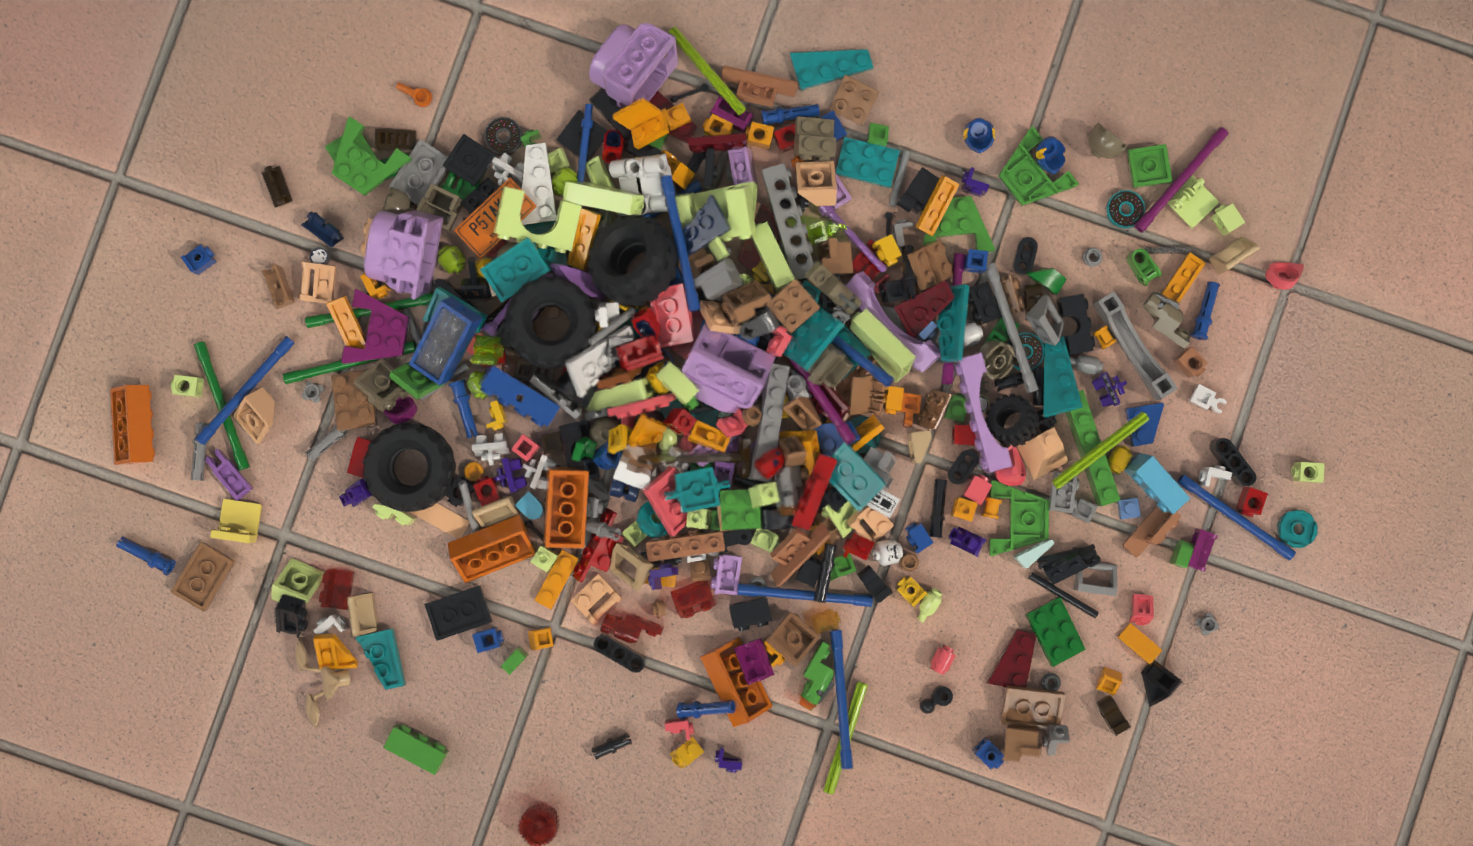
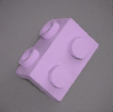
M719 553L718 558H714L713 569L716 570V577H712L711 589H714V594L737 595L742 556Z

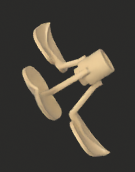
M299 637L295 649V659L299 670L304 671L305 669L322 672L323 691L314 696L308 694L306 698L307 716L314 728H318L319 708L316 702L317 698L324 695L327 700L331 699L337 687L350 685V674L348 670L336 672L335 669L330 670L328 666H324L323 669L309 667L306 650L301 641L302 637Z

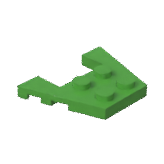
M349 116L332 174L366 196L381 185L386 178L398 172L405 164L410 163L412 158L396 148L386 164L382 163L355 144L366 127Z
M1033 126L1028 130L998 176L1021 206L1079 185L1069 171L1055 182H1052L1029 154V151L1043 140Z
M971 196L952 198L934 235L930 236L925 233L923 239L924 245L928 242L936 241L938 237L975 234L976 250L988 251V253L995 251V247Z
M990 481V484H992L990 498H1010L1009 539L989 538V556H995L1047 540L1049 538V500L997 481Z

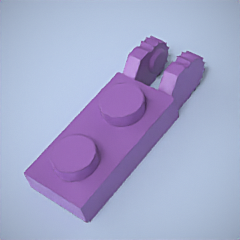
M216 449L214 452L222 463L218 466L215 460L209 456L205 460L212 468V472L234 499L239 501L254 488L232 461L220 449Z

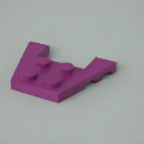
M355 289L352 307L372 310L365 349L344 346L341 363L350 364L403 356L410 318Z

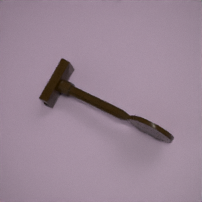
M738 436L737 451H730V453L683 454L680 456L645 454L638 456L637 461L646 465H671L676 462L730 461V463H737V474L740 477L750 478L751 439H746V436Z

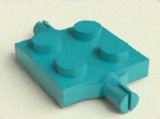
M713 467L674 475L675 491L664 492V496L672 495L665 497L666 501L677 498L681 513L720 505L719 489L730 488V484L723 485L730 482L729 480L718 482L715 478Z

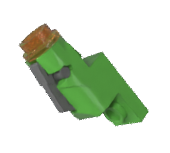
M821 640L803 672V675L809 681L805 683L804 690L799 697V704L810 711L816 708L817 704L821 703L835 685L832 680L833 668L821 662L822 659L826 660L830 653V649H828L830 645Z

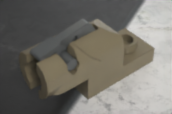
M819 261L804 275L846 313L852 314L860 307L861 299Z
M1153 291L1144 302L1142 308L1153 317H1156L1153 322V327L1185 349L1190 342V336L1185 329L1178 328L1184 318L1183 312L1179 309V302Z

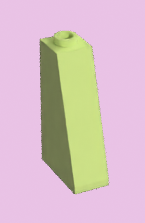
M565 182L563 201L628 215H641L644 206V195L592 182Z
M747 182L695 193L696 210L698 212L699 209H702L707 203L709 196L714 195L726 219H728L729 212L725 190L732 187L749 185L755 217L758 185L754 182Z
M758 223L755 225L756 232L751 235V238L776 294H778L794 280V277L768 223Z
M867 309L862 313L857 312L851 319L850 329L870 351L880 366L897 383L910 372L916 356Z
M645 378L595 392L588 407L585 409L588 412H597L598 410L601 411L602 408L616 407L657 396L658 393L654 392L648 379Z

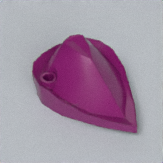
M406 396L404 399L398 398L391 410L385 409L383 412L392 423L399 424L411 420L418 409L414 400Z

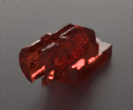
M629 612L625 620L622 619L623 617L607 613L600 631L609 634L612 629H615V638L628 643H637L642 629L646 630V634L656 637V635L662 634L664 626Z

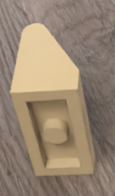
M1241 237L1208 260L1217 273L1221 274L1260 250L1256 243Z
M931 430L907 434L912 464H918L923 461L932 438Z
M508 496L472 510L473 516L482 528L519 515L513 496Z
M617 543L613 549L610 571L633 589L639 591L654 564L629 545ZM624 558L637 567L635 580L619 568Z
M373 593L347 597L352 636L379 631Z

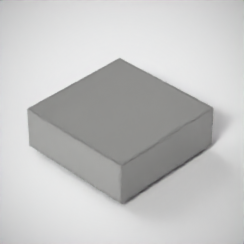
M1080 498L1072 516L1090 523L1098 506Z

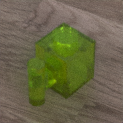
M821 221L806 226L811 245H819L829 238H836L835 233L845 231L846 225L832 223V221Z
M477 335L473 345L474 355L471 356V363L497 364L499 358L503 357L504 353L501 337Z

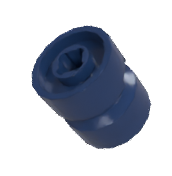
M613 478L609 496L617 498L624 496L625 500L636 503L640 488ZM626 485L630 486L629 490L625 489Z

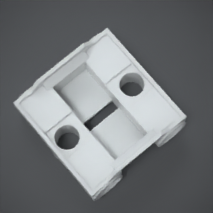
M666 154L618 159L610 162V174L613 178H619L621 190L639 194L636 177L640 178L642 195H644L643 202L645 203L641 215L668 212L660 180L662 176L672 175ZM616 212L619 216H628V214Z

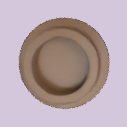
M756 407L745 408L742 412V419L746 424L755 426L761 420V412Z
M907 552L900 558L899 564L903 570L911 572L918 567L919 559L914 553Z
M655 599L651 608L653 615H656L657 619H659L661 616L666 615L665 603L663 600Z

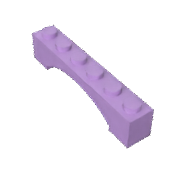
M863 271L856 273L846 286L861 299V305L858 307L860 313L867 309L916 356L912 365L916 370L921 372L928 370L941 356L940 349L931 340L926 342L918 340L899 329L880 306L874 290L876 284Z
M982 353L964 357L962 361H956L954 369L956 375L960 377V391L965 395L966 402H964L966 412L970 414V429L972 432H975L976 439L974 443L977 451H980V466L982 470H985V473L1012 467L1008 448H1003L994 439L982 415L979 393L982 374L987 372Z

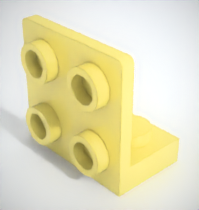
M223 499L219 528L211 530L210 538L255 543L257 541L262 504Z

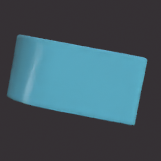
M527 492L515 504L528 519H539L544 514L543 504L531 492Z

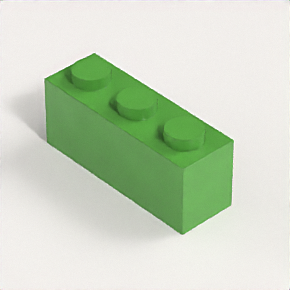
M406 724L394 726L383 748L435 775L440 770L449 750L445 749L446 746L440 742L434 743L428 740L429 737L423 733L417 734L411 731L412 728Z

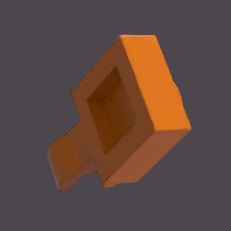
M903 393L900 411L905 413L903 427H912L913 414L919 415L922 395Z

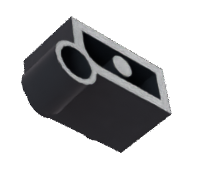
M922 167L896 205L908 213L913 211L918 214L920 210L923 211L928 198L933 193L940 178Z

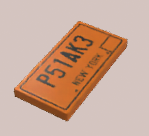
M509 178L454 230L480 259L502 240L497 238L498 234L493 233L503 187L523 191L512 178ZM524 193L520 211L521 222L538 207L526 193Z

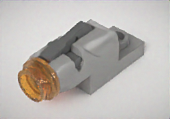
M783 462L782 467L774 474V482H776L780 500L776 502L781 516H790L796 514V509H798L797 488L803 486L800 465L785 467Z

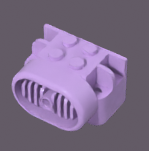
M649 23L640 24L636 29L627 24L619 25L593 57L589 69V78L592 83L605 89L607 95L615 99L617 106L620 108L629 106L641 98L649 102L678 65L676 39L674 36Z
M384 210L378 212L371 223L364 259L366 276L370 279L387 283L397 293L412 294V299L431 292L444 217L417 210L402 214Z
M705 322L683 366L682 373L699 390L695 395L697 400L719 411L735 413L738 409L750 408L765 384L775 356L729 333L710 331Z

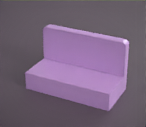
M748 147L728 150L734 185L747 182L757 184L752 151Z

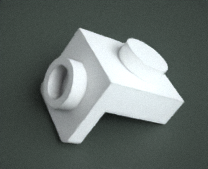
M618 302L599 303L598 310H595L596 322H600V327H608L609 322L614 321L620 316Z
M1215 465L1214 468L1204 467L1199 473L1198 480L1200 481V486L1208 487L1211 477L1231 480L1232 472H1228L1226 467Z
M333 614L328 618H322L316 624L318 627L314 632L316 634H325L334 625L340 632L348 629L347 622L341 615Z

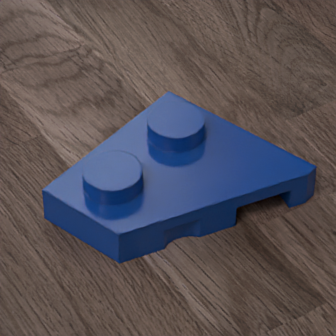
M1164 403L1125 409L1127 422L1140 412H1145L1149 417L1146 423L1130 434L1132 447L1153 443Z
M849 421L845 423L856 437L854 441L849 443L851 445L861 439L852 422ZM833 423L822 424L813 429L817 430L819 446L826 456L831 457L844 443Z

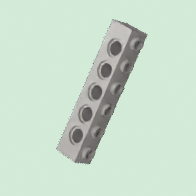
M784 163L762 169V177L787 264L794 279L798 282L806 280L807 278L804 275L816 263V260L812 261L810 253H813L811 242L806 241L805 235L808 232L805 223L802 224L800 220L802 211L800 205H796L794 199L797 198L795 187L790 185L789 180L792 179L790 169L785 168ZM782 182L785 185V189L777 190L775 184ZM786 200L791 206L788 209H783L780 203ZM787 219H793L796 222V225L794 227H788L786 226L785 221ZM793 237H798L801 240V244L794 246L790 240ZM799 255L804 256L806 263L798 264L796 257Z

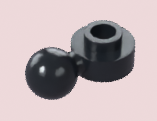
M945 686L936 687L932 692V699L925 698L920 702V710L925 714H930L935 710V705H949L953 699L952 691ZM942 693L946 694V698L944 700L941 699Z

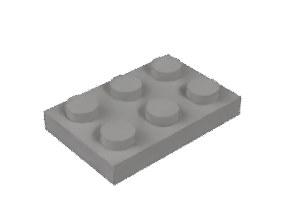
M421 139L409 155L412 161L401 167L389 187L404 191L410 201L417 206L422 197L425 198L430 184L432 183L437 186L448 170L442 166L448 157Z

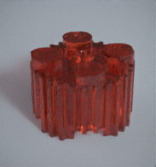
M538 803L537 805L530 806L519 820V834H522L521 838H524V842L527 841V844H530V846H545L546 843L549 844L559 830L560 820L558 819L557 811L551 806L547 807L548 804L544 806L543 803L541 805ZM540 822L543 826L540 829L535 823Z

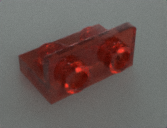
M329 568L324 572L322 578L324 589L319 596L322 608L349 609L347 597L351 596L354 571Z
M707 580L697 581L670 592L680 618H690L697 612L708 611L713 606H716Z

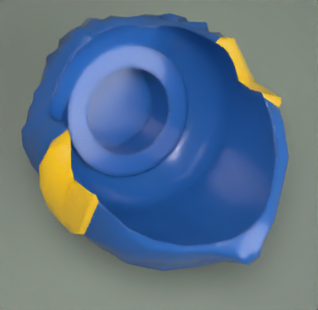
M982 118L973 119L965 125L963 140H965L970 150L982 153L993 145L995 129L992 123Z
M1049 136L1038 145L1035 156L1043 170L1055 174L1065 163L1066 157L1064 153L1067 149L1057 138Z

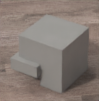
M724 258L722 262L701 273L700 276L693 280L695 287L703 289L707 299L718 302L723 301L722 294L744 285L733 261L728 258Z
M871 447L864 460L887 483L882 489L887 492L894 480L890 477L889 473L897 459L888 451H885L883 454Z

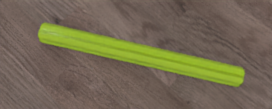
M672 27L668 34L675 37L677 45L738 115L743 114L746 111L745 106L677 27Z
M1140 412L1052 480V484L1057 489L1061 488L1149 420L1147 414Z
M863 682L856 683L848 709L850 741L868 687ZM840 738L823 789L827 794H834L842 770Z

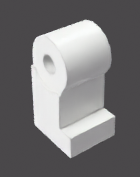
M622 455L613 478L640 489L646 488L652 478L651 471L648 468H639L628 463L629 458Z

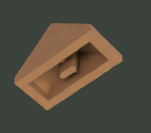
M796 397L782 407L804 431L813 430L822 425V420L811 398Z
M797 435L778 439L779 446L785 456V467L804 464L807 453Z

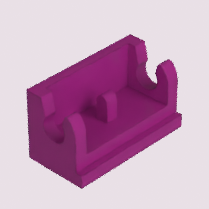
M720 96L710 111V115L713 113L733 123V129L741 133H745L754 117V114L747 111L738 115L726 100Z
M1195 529L1190 542L1194 544V549L1188 567L1205 572L1208 557L1218 535L1203 529Z
M761 638L748 641L734 648L747 685L775 675Z

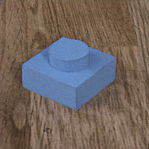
M931 321L917 337L921 341L925 339L930 340L937 333L934 330L937 325Z
M1138 498L1117 501L1121 520L1141 517Z

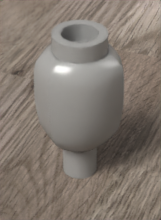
M1080 355L1077 358L1070 357L1071 364L1080 372L1092 375L1102 372L1104 362L1100 361L1097 357Z

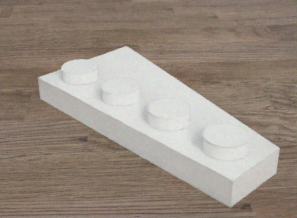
M546 143L526 145L522 190L538 207L521 222L522 225L556 220L557 213Z
M625 325L565 362L577 396L583 397L587 393L586 390L590 386H594L599 381L598 378L604 372L607 373L612 368V364L617 359L619 360L616 357H606L608 337H634L631 326Z

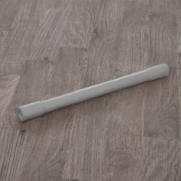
M988 264L986 266V274L993 288L1015 352L1027 393L1037 391L1039 389L1013 320L996 264Z

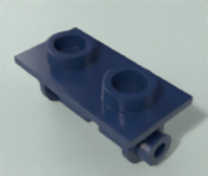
M309 212L307 215L309 219L301 224L331 248L344 239L340 233L341 231L329 222L325 224V219L319 216L317 212Z

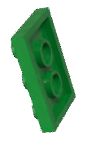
M1057 597L1025 614L1051 667L1086 650L1061 597Z

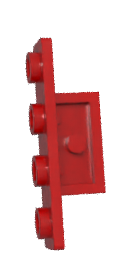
M818 454L791 522L793 526L810 530L837 462L835 458Z
M607 508L602 513L600 522H605L608 526H612L617 513ZM592 533L588 546L582 552L581 560L574 568L573 577L579 582H583L591 566L607 572L611 564L613 549L617 543L622 544L624 538L615 534V536L620 537L615 541L607 537H598L595 533Z

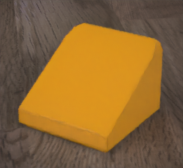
M551 627L528 631L531 650L554 646Z
M1104 667L1096 689L1115 695L1123 682L1122 673Z

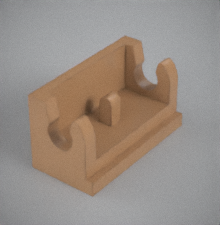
M275 264L271 266L272 269L270 270L263 269L262 274L265 277L276 309L295 303L283 268Z

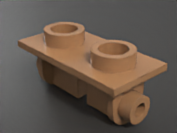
M1009 274V279L1007 276L1001 277L1000 282L1005 295H1010L1006 299L1011 314H1016L1017 309L1018 312H1024L1025 301L1023 296L1019 294V279L1015 278V275Z

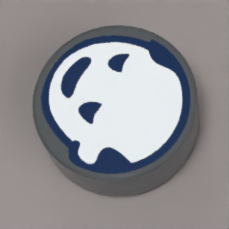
M322 247L314 248L310 253V261L328 264L330 262V254Z

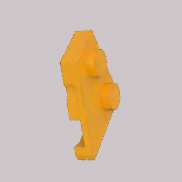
M643 414L633 429L627 443L630 447L657 443L663 438V433L667 427L663 422L656 421L654 418L648 419Z
M335 633L315 634L313 640L319 668L323 669L324 666H328L329 669L357 668L358 660Z

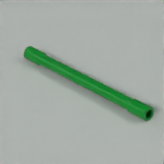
M434 292L427 293L416 299L406 298L383 304L395 310L420 305L425 306L429 305ZM361 308L352 309L356 318L369 316L372 311ZM331 313L305 317L307 328L334 322Z
M205 341L194 344V348L202 364L217 409L220 412L226 405V401L211 363ZM230 415L223 422L232 447L238 470L241 471L249 468L250 465Z
M414 341L405 344L403 355L415 352L416 344ZM380 359L343 364L341 363L342 360L303 370L299 369L283 373V380L287 385Z

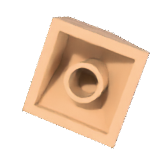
M834 161L796 162L798 193L816 206L836 205L837 185Z
M263 387L245 396L233 415L257 445L261 443L273 425L275 401Z
M1054 427L1035 435L1030 441L1026 440L1024 445L1019 444L1016 447L1034 480L1068 462L1064 445Z

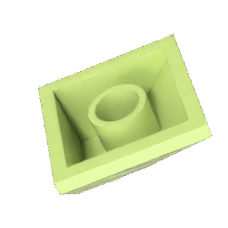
M291 558L272 584L271 599L279 602L281 596L285 594L305 600V603H307L327 573Z

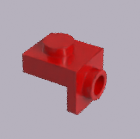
M853 533L851 539L847 538L842 549L845 550L843 557L847 558L848 554L851 553L867 561L875 542Z

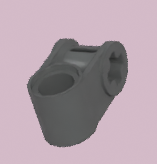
M769 307L755 313L756 316L744 322L739 330L743 338L751 340L770 333L779 326Z

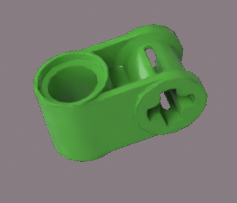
M1137 249L1127 255L1128 265L1143 286L1146 287L1148 282L1162 275L1161 270L1146 250ZM1135 254H1139V255H1140V257H1141V262H1140V263H1138V262L1135 261V259H1134Z

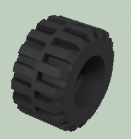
M1007 394L1002 395L1003 398L1000 399L998 397L995 399L996 403H991L989 405L991 409L986 411L988 417H985V422L988 423L987 428L992 436L1006 446L1018 447L1019 443L1024 445L1026 440L1030 441L1032 439V434L1035 435L1037 433L1035 428H1039L1037 411L1020 395L1010 394V397ZM1020 413V418L1016 425L1010 428L1004 427L1005 421L1010 415Z

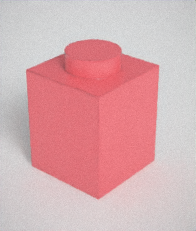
M522 434L511 450L524 460L530 462L541 446L527 435Z
M981 474L978 477L972 475L961 496L977 503V505H981L992 484L988 483L989 479Z

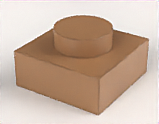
M709 559L690 562L692 582L711 580Z

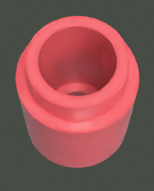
M943 645V647L938 646L930 662L932 664L930 668L942 675L946 671L948 672L956 656L953 654L954 649Z

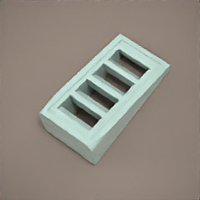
M1052 539L1044 540L1016 554L1013 558L1022 568H1028L1054 544V541Z

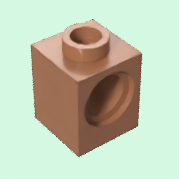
M1192 346L1186 348L1173 360L1188 378L1200 376L1206 370L1204 367L1208 364ZM1189 359H1193V360H1194V362H1195V367H1194V368H1191V367L1189 366V364H1188Z

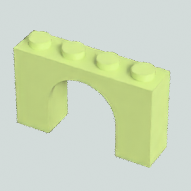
M749 185L729 188L725 190L729 212L727 221L731 230L719 238L722 242L730 241L732 237L738 236L739 239L751 238V235L756 232ZM694 193L675 195L682 230L687 224L691 223L697 213Z
M503 187L493 233L498 234L497 238L509 240V237L517 238L516 242L520 243L530 237L532 242L536 243L535 247L547 249V246L555 247L554 251L566 253V250L572 251L582 205L560 201L553 227L543 234H532L524 228L520 219L525 192Z

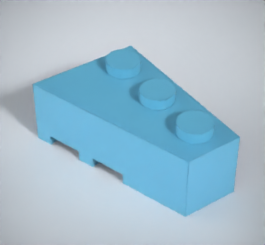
M1137 453L1127 465L1125 472L1144 490L1148 497L1158 503L1157 507L1162 512L1175 514L1190 499L1153 456Z

